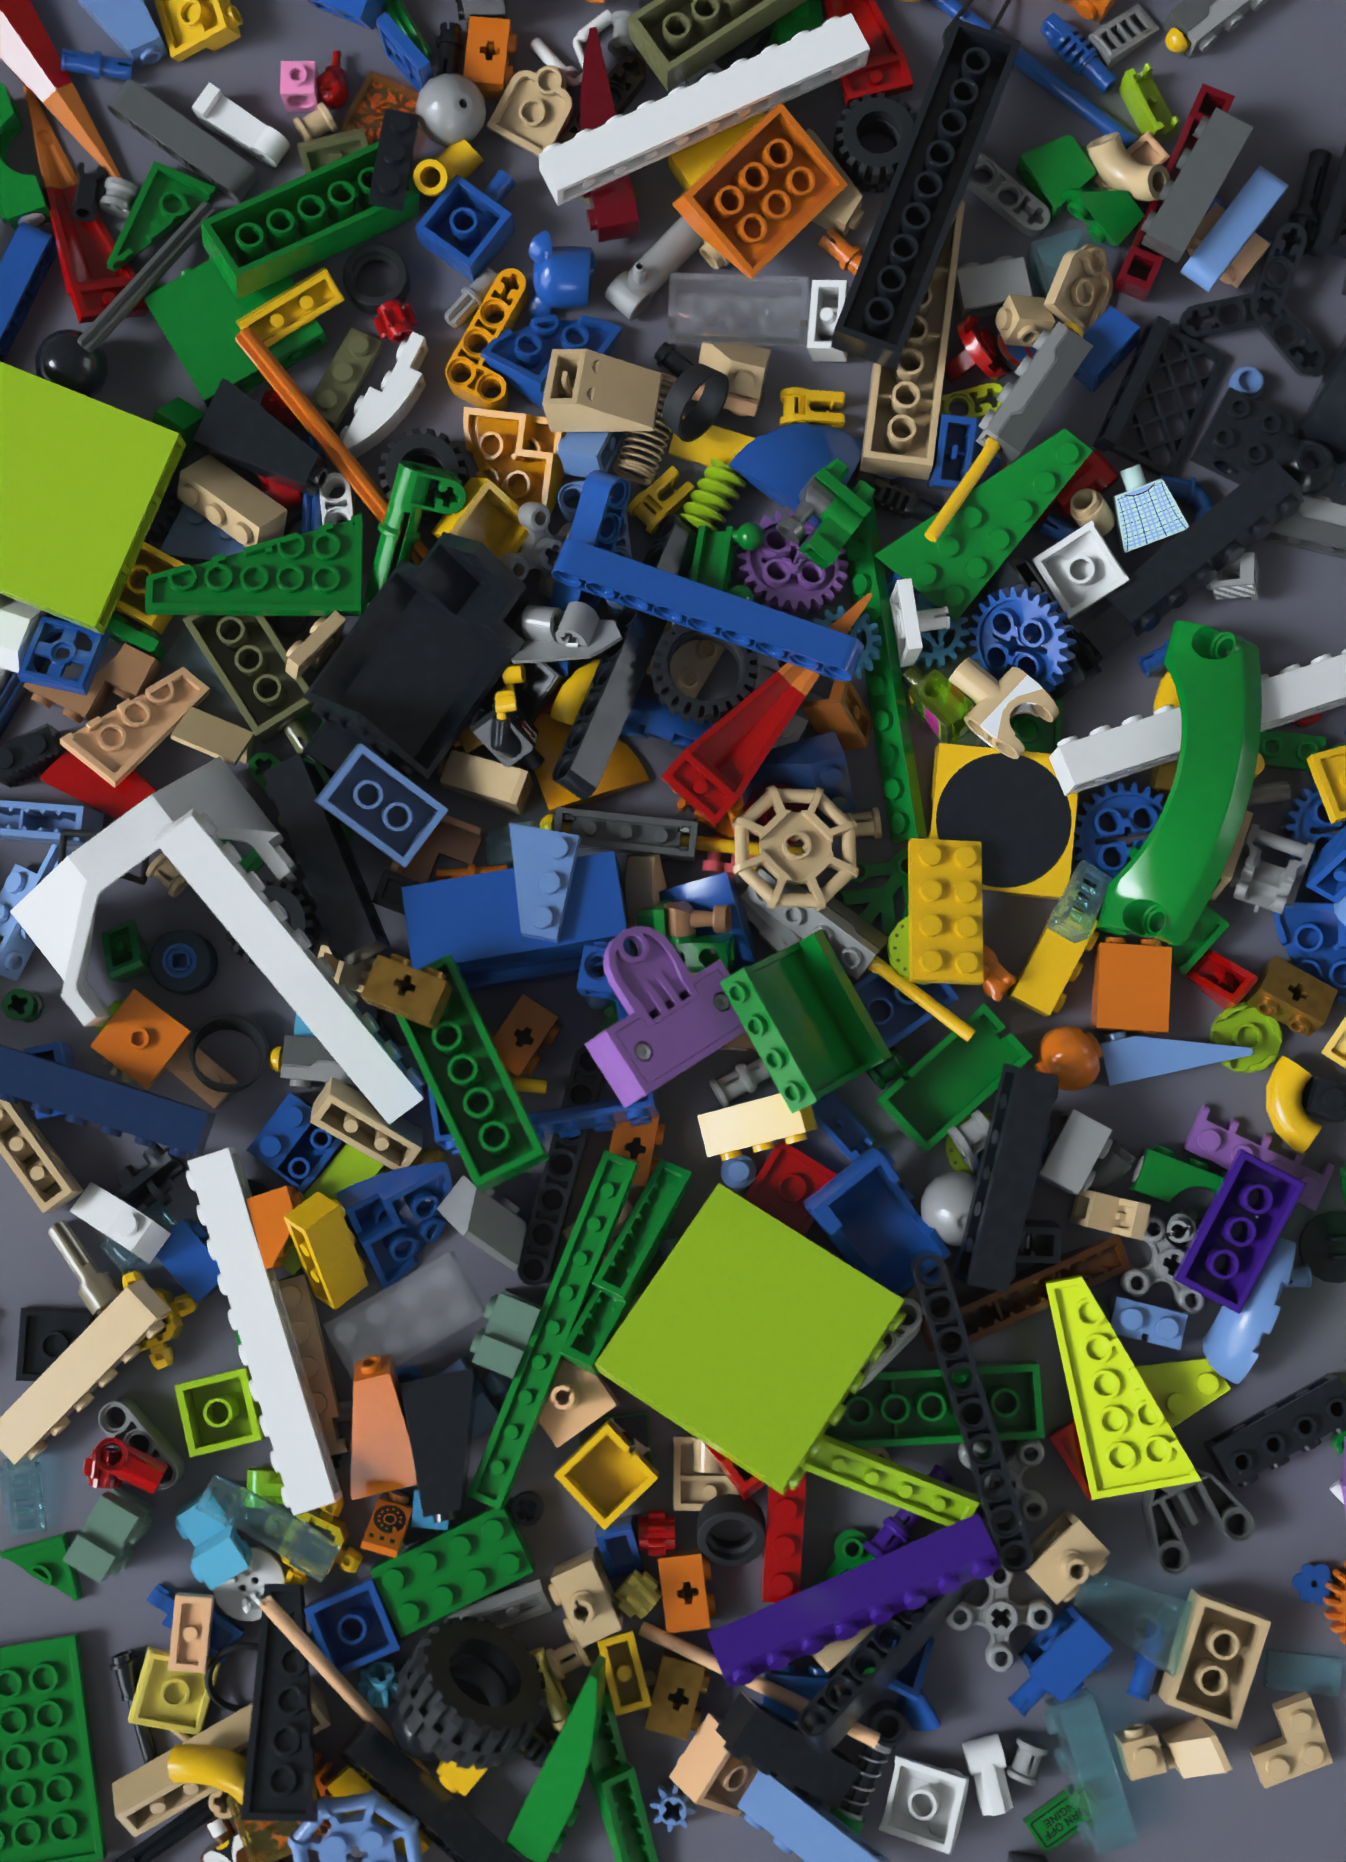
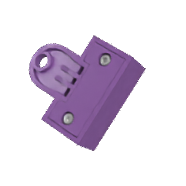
M635 926L625 929L608 944L603 956L604 972L610 986L629 1016L587 1042L585 1046L625 1108L735 1039L746 1030L719 983L730 976L721 959L692 976L673 945L662 933L650 927ZM624 940H631L637 945V957H632L624 951Z

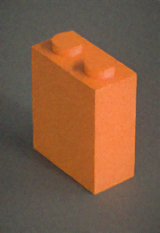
M1105 937V943L1101 942L1094 946L1090 1030L1126 1031L1146 1034H1165L1169 1032L1172 947H1164L1161 940L1142 939L1140 940V945L1126 944V938Z

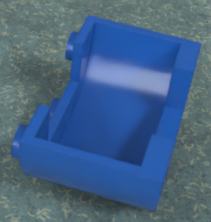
M871 1147L803 1203L816 1225L845 1263L900 1296L914 1285L910 1263L912 1257L921 1250L934 1251L943 1261L951 1253L937 1232L923 1222L922 1217L912 1206L911 1202L915 1200L912 1193L903 1183L897 1184L900 1179L893 1167L896 1165L893 1157L884 1147H881L879 1150ZM933 1260L923 1262L920 1266L919 1274L924 1277L938 1266L937 1262Z

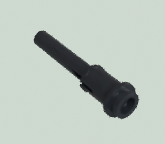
M126 1650L111 1657L112 1664L109 1667L111 1671H115L122 1695L121 1699L122 1701H127L130 1710L140 1677L136 1665L139 1658L133 1654V1650ZM133 1724L143 1761L146 1764L158 1757L151 1729L149 1726Z

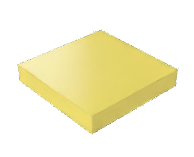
M148 1646L129 1712L128 1723L194 1735L202 1732L211 1700L205 1688V1673L169 1671L170 1650ZM220 1662L216 1665L213 1671V1687L215 1686V1682L221 1664Z

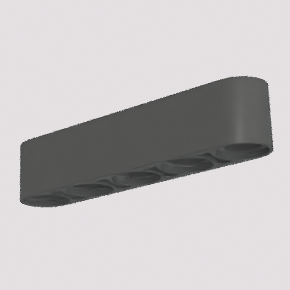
M127 79L107 105L109 111L119 121L202 180L216 187V190L236 203H240L260 178L258 171L249 162L133 80Z

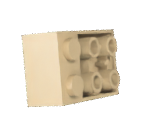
M552 349L542 401L550 431H654L662 373L589 349Z

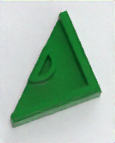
M68 1532L0 1551L1 1558L8 1559L46 1585L53 1586L72 1597L73 1601L84 1598L77 1569L62 1561L71 1546Z

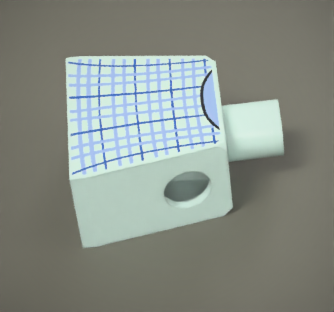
M1140 464L1120 471L1126 492L1113 496L1112 502L1121 552L1126 553L1184 531L1189 527L1162 478L1146 483Z

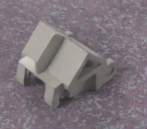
M1253 823L1230 883V887L1236 888L1233 898L1255 905L1254 912L1256 913L1259 907L1282 914L1285 905L1291 908L1293 906L1315 843L1308 841L1306 845L1259 829L1260 825ZM1255 842L1300 857L1302 860H1290L1286 868L1264 862L1260 859L1262 850H1259V847L1253 846V843Z

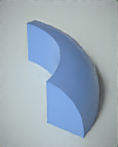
M1283 1238L1278 1239L1241 1313L1238 1314L1222 1305L1214 1323L1202 1339L1203 1352L1208 1363L1219 1375L1239 1385L1250 1371L1259 1356V1352L1256 1349L1262 1341L1263 1334L1267 1333L1270 1335L1281 1307L1275 1305V1302L1282 1292L1283 1284H1289L1297 1244L1293 1241Z

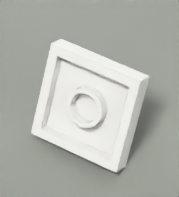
M908 578L897 580L890 597L900 667L915 665L923 648L920 632L950 629V616H946V614H949L947 606L917 611L912 579Z

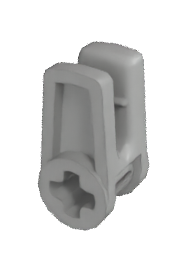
M979 1110L972 1113V1118L958 1128L953 1126L947 1130L961 1158L974 1174L979 1171L981 1157L978 1153L984 1150L990 1124Z

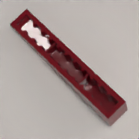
M597 27L589 28L583 61L580 94V131L588 128L592 130L598 128L616 115ZM629 174L582 195L583 199L589 198L591 209L586 210L590 231L596 230L599 243L639 235L640 220Z

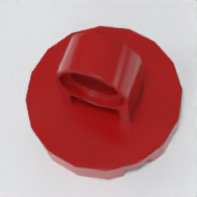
M968 316L957 326L958 334L966 349L945 365L944 373L951 383L966 375L976 366L995 381H999L1011 370L1006 365L1004 366L995 350L996 337L986 326L980 330L975 325L979 320L976 316Z

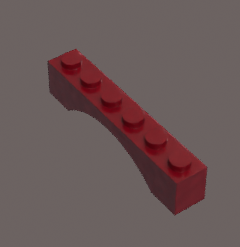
M1202 83L1166 166L1171 180L1175 182L1181 171L1175 166L1185 148L1193 150L1198 141V138L1194 137L1193 134L1202 117L1205 116L1210 119L1216 107L1228 113L1235 98L1234 95ZM1162 200L1150 203L1113 287L1114 290L1143 302L1147 298L1165 256L1141 244L1146 234L1141 228L1151 210L1158 213L1164 202Z

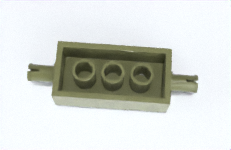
M188 615L182 620L255 736L265 744L277 735L285 733L297 754L301 753L306 756L307 754L303 752L305 747L302 741L307 745L312 736L302 721L312 714L311 709L313 705L303 696L310 686L303 675L295 680L285 672L288 659L286 656L287 650L265 616Z

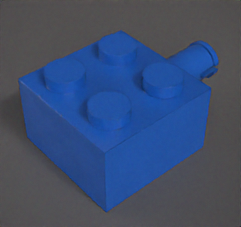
M498 170L496 176L485 190L481 192L457 174L416 225L415 229L420 245L471 282H474L515 232L512 213L500 205L511 189L516 186L513 178L506 172Z
M372 1575L310 1601L304 1608L312 1629L311 1632L307 1633V1636L341 1674H345L400 1650L405 1642V1637L401 1638Z
M1068 1602L1056 1614L1051 1627L1040 1631L1018 1653L1030 1671L1029 1674L1031 1676L1007 1699L1024 1717L1046 1693L1052 1694L1060 1703L1066 1698L1070 1700L1084 1687L1083 1680L1092 1671L1095 1673L1099 1672L1106 1666L1110 1660L1109 1654L1113 1648Z

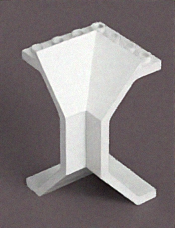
M220 756L154 792L68 855L10 911L64 980L61 997L84 1026L105 1025L114 1015L87 981L98 897L104 889L160 849L155 843L157 835L194 808L199 815L206 813L218 829L215 835L219 839L247 842L252 845L278 880L285 876L291 883L297 880L293 872L298 868L280 846L285 842V839Z

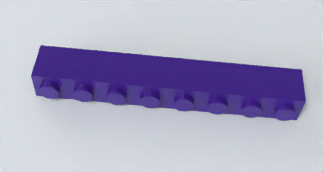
M977 1513L707 1633L721 1673L729 1687L743 1686L751 1683L756 1676L765 1672L785 1668L790 1661L801 1656L814 1655L820 1652L824 1646L837 1640L850 1639L858 1631L873 1624H884L900 1612L907 1609H918L927 1600L936 1596L954 1593L961 1585L972 1580L985 1579L991 1576L995 1570L1002 1568L993 1542Z

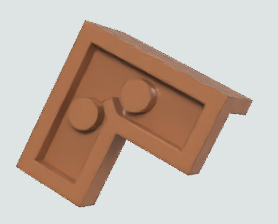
M444 815L408 865L402 867L393 860L390 870L393 873L417 881L419 884L429 883L440 855L467 865L474 864L485 833L480 827Z

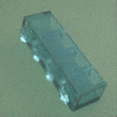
M1084 1687L1074 1698L1070 1700L1066 1698L1062 1703L1055 1697L1045 1699L1048 1711L1042 1713L1049 1735L1055 1734L1059 1748L1054 1749L1061 1772L1067 1771L1070 1785L1065 1786L1069 1802L1073 1809L1079 1807L1083 1821L1077 1823V1828L1084 1846L1090 1844L1095 1854L1100 1855L1138 1843L1139 1839L1093 1694Z

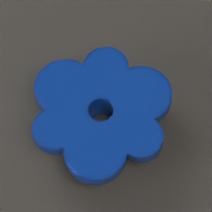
M1304 1564L1301 1567V1573L1294 1575L1292 1578V1586L1300 1592V1599L1306 1603L1313 1601L1317 1605H1324L1323 1597L1329 1596V1592H1331V1590L1325 1587L1326 1582H1332L1333 1584L1335 1582L1330 1579V1569L1324 1564H1316L1314 1567L1310 1564ZM1315 1580V1584L1311 1586V1582Z

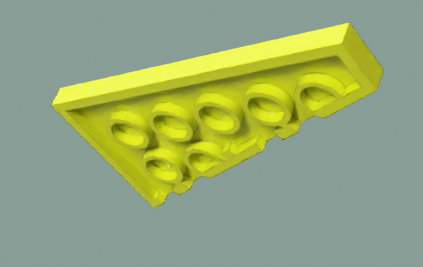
M1082 1275L1045 1281L1091 1499L1095 1500L1202 1481Z

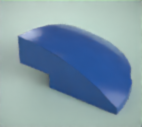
M556 314L531 319L529 326L518 329L515 332L511 328L502 332L498 338H494L483 349L481 358L485 359V362L513 388L543 409L542 401L552 349H589L610 356L622 332V327L585 315H581L578 321L559 320Z
M808 423L781 426L777 430L755 438L735 455L728 466L779 506L784 507L787 505L795 512L800 504L799 493L812 474L827 466L836 458L841 460L850 470L841 481L845 486L847 485L861 459L863 442L851 434L831 426L810 425ZM813 514L807 522L812 526H816L820 519Z
M733 872L717 874L659 892L660 901H686L693 907V910L713 911L715 905H730L732 925L730 933L727 934H734L736 964L729 974H734L746 966L749 967L759 962L746 909L741 906ZM712 926L696 928V936L720 934L715 933Z
M1295 900L1292 908L1284 906L1282 914L1273 911L1280 943L1285 947L1292 959L1293 966L1337 989L1338 992L1334 1000L1346 1005V926L1339 921L1334 913L1335 903L1331 900Z
M446 1162L426 1163L396 1169L360 1181L335 1193L338 1201L346 1211L349 1225L383 1290L399 1281L418 1265V1254L428 1242L435 1243L445 1226L446 1219L437 1208L452 1190L451 1174Z

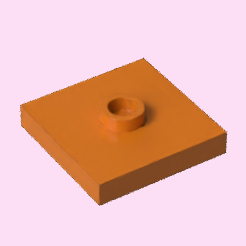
M133 989L90 1047L145 1089L149 1090L193 1032L141 992Z

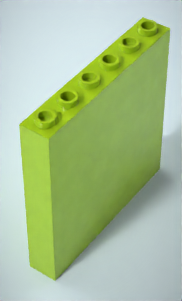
M0 361V594L104 635L185 449L186 443L180 433Z
M718 1183L601 1353L595 1365L599 1373L784 1496L789 1487L795 1490L806 1473L802 1466L809 1455L816 1458L827 1439L822 1435L829 1424L836 1426L847 1409L843 1402L851 1392L856 1395L867 1378L863 1371L869 1361L876 1364L887 1346L883 1343V1340L888 1332L896 1333L906 1317V1314L902 1312L905 1300Z

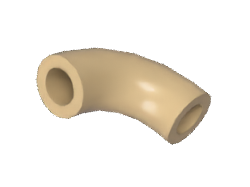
M1118 132L1104 135L1087 145L1089 156L1099 176L1110 188L1126 190L1135 201L1153 202L1160 200L1158 197L1167 180L1170 179V175L1163 165H1142L1136 162L1128 154Z

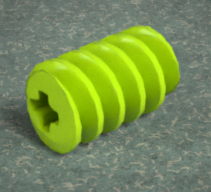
M711 459L712 466L704 470L705 478H701L697 482L699 490L691 492L690 499L692 502L684 504L683 510L685 514L681 513L678 515L696 531L699 530V526H706L708 531H719L713 525L714 521L722 524L726 522L720 511L732 512L733 510L727 499L739 500L740 498L734 487L743 489L747 486L736 471L727 464L715 459Z

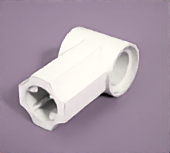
M998 1734L962 1742L966 1764L970 1776H973L982 1814L996 1816L1012 1809L1013 1804L1004 1771L1006 1761Z

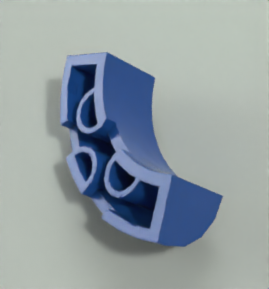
M636 695L620 734L648 739L650 736L659 740L670 741L669 744L671 746L685 750L714 724H710L709 720H705L703 725L695 724L696 720L691 718L689 722L681 720V714L677 713L674 716L669 712V706H663L659 699Z

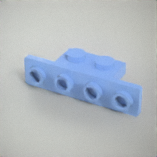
M57 844L51 846L37 874L15 863L0 892V935L4 937L0 944V975L14 981L19 979L36 944L10 911L58 866L59 845ZM66 849V857H67L68 855H70V854L73 853V852H71V851H69V850Z

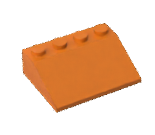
M780 102L756 122L672 205L699 236L749 279H752L848 184L782 102Z

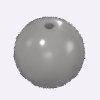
M439 74L429 79L418 94L415 109L416 114L419 115V126L422 132L436 144L449 147L464 139L469 143L474 140L484 126L486 118L485 99L480 89L465 76L460 74Z
M962 1171L947 1172L936 1177L926 1187L921 1198V1217L923 1222L932 1227L944 1243L952 1246H961L977 1179L976 1176Z

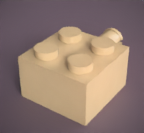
M1066 1508L1030 1543L1033 1551V1562L1026 1572L1057 1605L1062 1600L1067 1602L1072 1599L1081 1588L1079 1584L1085 1582L1089 1574L1094 1576L1102 1570L1107 1563L1105 1558L1110 1552Z
M595 1547L555 1565L552 1577L550 1578L552 1584H549L548 1588L556 1606L563 1605L566 1619H563V1622L572 1641L577 1639L580 1647L583 1648L622 1630L624 1613L618 1608L619 1601L614 1597L615 1592Z

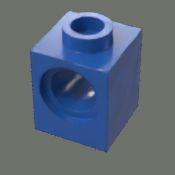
M594 942V946L584 945L577 982V990L580 995L617 1000V995L610 986L606 975L596 977L591 974L592 968L596 963L604 962L603 956L609 943Z

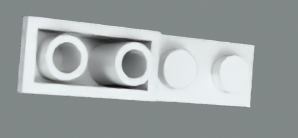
M412 331L408 341H402L396 354L398 361L393 371H387L381 384L382 392L369 386L365 396L361 395L358 398L353 411L355 416L350 426L346 425L339 436L340 440L355 458L363 455L385 439L407 416L424 390L426 383L423 374L418 371L429 350L424 336Z

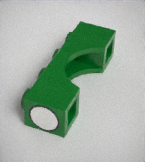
M1 83L0 218L4 224L9 222L16 231L23 222L38 227L52 221L45 189L36 175L21 174L10 169L8 166L7 156L9 147L14 138L24 130L14 98L5 84Z
M1155 1145L1153 1150L1142 1149L1128 1189L1160 1202L1169 1203L1175 1195L1190 1187H1202L1215 1195L1227 1172L1222 1171L1220 1176L1207 1171L1209 1165L1188 1158L1187 1163L1174 1159V1151Z

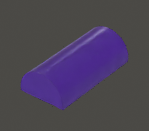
M1239 1148L1172 1279L1240 1314L1307 1183Z

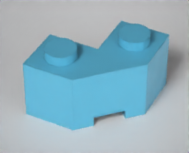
M218 1483L213 1484L179 1505L175 1517L177 1519L175 1525L182 1538L185 1540L189 1538L195 1547L190 1567L195 1578L200 1583L205 1582L211 1591L249 1568L252 1552L248 1542L242 1541L236 1532V1526L240 1524L239 1518Z

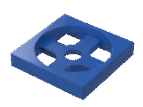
M384 12L376 19L384 53L420 93L427 81L433 78L430 61L392 18Z
M41 615L17 676L21 682L87 696L110 634L107 629L104 635H101L69 621ZM63 632L60 640L52 644L45 642L51 636ZM79 633L92 641L93 646L90 652L76 649L75 643ZM68 649L70 654L65 659H58V651ZM36 656L50 659L51 664L46 674L37 672L35 666ZM72 663L84 666L81 676L73 680L62 678L66 666Z

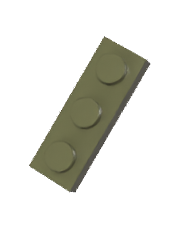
M353 328L348 332L309 399L334 430L339 426L383 349L382 341Z

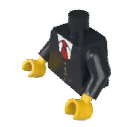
M522 663L510 664L502 674L506 687H501L481 703L474 713L469 729L505 767L508 768L519 761L531 773L539 768L545 759L535 748L539 732L518 704L519 690L515 689V684L525 683V666Z

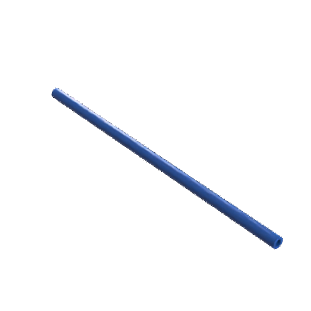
M929 0L952 19H954L964 5L959 0ZM969 8L960 18V20L988 30L992 26ZM1019 47L1014 66L1104 135L1120 133L1126 150L1139 139V137ZM1215 196L1210 207L1207 210V213L1210 211V209L1214 206L1215 203L1219 204L1225 210L1229 206ZM1259 229L1255 231L1271 244L1272 239ZM1284 249L1280 255L1274 252V257H1283L1287 250Z

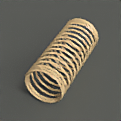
M662 373V380L670 383L662 381L661 384L672 387L677 378ZM661 386L660 393L667 396L670 389ZM659 396V401L664 403L666 398ZM658 404L657 408L663 410V405ZM657 411L656 416L662 418V413ZM657 419L655 424L664 426L669 431H663L657 427H654V431L663 434L667 438H660L644 431H626L624 434L625 438L621 441L623 445L619 447L620 453L616 455L618 460H615L612 466L614 472L620 477L637 484H653L654 476L657 475L655 470L659 468L658 463L662 461L660 455L665 453L663 448L667 447L665 441L670 439L668 434H671L673 431L664 422ZM634 433L642 434L649 438L658 440L664 445H657L653 442L638 437ZM631 440L639 441L646 445L655 447L659 449L661 452H654L650 449L637 445ZM630 448L639 449L646 453L652 454L656 456L658 459H651L647 456L638 454ZM627 455L636 456L643 460L649 461L656 465V467L648 466L644 463L635 461ZM619 467L627 468L635 473L646 476L649 479L631 475L623 471Z

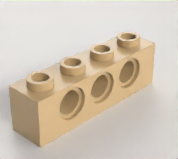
M0 1100V1153L42 1213H54L84 1190L22 1103L19 1101L18 1104Z

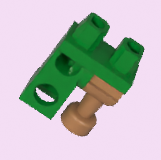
M662 900L656 907L642 908L637 912V926L650 927L662 933L673 945L689 972L699 973L720 959L728 972L735 966L734 934H727L730 933L732 925L730 905H715L713 911L693 910V907L686 901L673 902L672 900ZM712 926L715 933H720L719 935L696 936V928Z

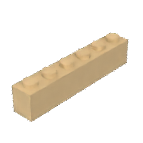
M143 1279L127 1286L0 1417V1450L14 1465L26 1457L32 1461L40 1455L48 1446L44 1441L51 1434L56 1437L71 1423L68 1416L74 1410L79 1413L93 1401L95 1397L91 1393L96 1387L99 1386L102 1389L118 1375L115 1368L122 1361L124 1364L129 1363L142 1350L138 1344L145 1337L149 1340L152 1339L165 1327L166 1324L162 1320L172 1310Z
M310 1677L314 1735L331 1724L324 1693ZM252 1703L181 1744H209L232 1750L247 1757ZM169 1750L112 1783L115 1817L135 1838L218 1789L202 1784H176L172 1782L168 1772V1759L171 1752Z

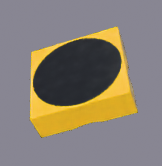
M939 743L935 748L930 796L932 819L926 839L981 842L982 890L1003 892L1011 896L1060 901L1067 899L1069 896L1078 792L1068 796L1064 795L1049 759L1051 754L1024 751L1018 759H1012L994 748Z

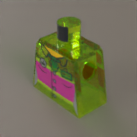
M916 665L912 666L902 675V682L910 689V707L942 743L953 744L959 739L958 736L962 728L966 726L964 717L972 710L974 704L937 669L932 670L926 676Z

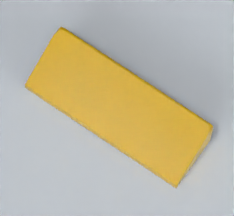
M323 267L244 315L236 323L241 330L249 327L252 328L268 348L345 299L328 270Z
M712 425L701 437L691 442H684L673 433L668 455L707 467L712 466L711 459L728 465L735 455L755 438Z

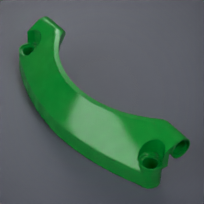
M1175 621L1173 623L1164 664L1175 684L1180 702L1182 736L1177 770L1171 791L1153 830L1133 859L1106 888L1097 928L1102 931L1127 936L1131 932L1141 937L1155 938L1174 946L1182 945L1189 938L1191 930L1202 914L1226 866L1238 836L1252 790L1258 758L1262 713L1259 648L1231 632H1220L1208 625L1190 621Z

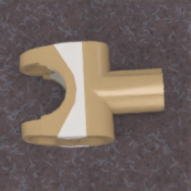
M968 657L955 669L949 678L951 684L976 704L964 717L966 725L989 746L1012 759H1018L1025 751L1023 744L1015 736L1016 733L1011 728L1010 719L1012 717L1026 713L1036 718L1039 716L1047 722H1052L1059 715V709L1048 693L1034 679L1017 667H1011L998 681L976 661Z

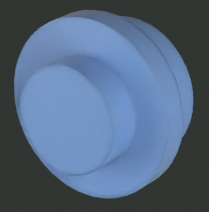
M1242 367L1231 376L1229 387L1253 399H1257L1263 392L1264 378L1257 369Z
M744 1154L740 1157L725 1160L721 1166L722 1180L733 1189L747 1188L755 1180L756 1166L752 1159Z

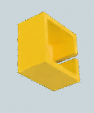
M471 477L464 486L466 502L463 508L453 514H444L431 533L437 539L440 538L443 532L482 542L497 558H500L504 553H517L526 537L529 536L527 529L518 520L520 507L489 478Z
M610 1419L578 1448L554 1474L557 1480L604 1530L646 1491L659 1476L656 1468L637 1448L632 1453L629 1451L631 1442Z

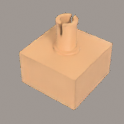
M563 1359L539 1423L554 1445L559 1448L619 1405L620 1402L600 1373L598 1376L593 1375Z

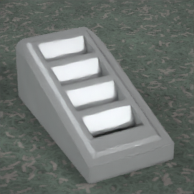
M1137 4L1098 28L1088 36L1087 40L1092 44L1091 47H1095L1098 50L1101 62L1108 69H1111L1156 35L1160 29L1143 8ZM1136 17L1146 30L1141 31L1132 19ZM1127 25L1136 36L1132 38L1123 26ZM1118 32L1125 40V43L1122 44L1114 33ZM1107 38L1116 47L1112 50L1105 40Z

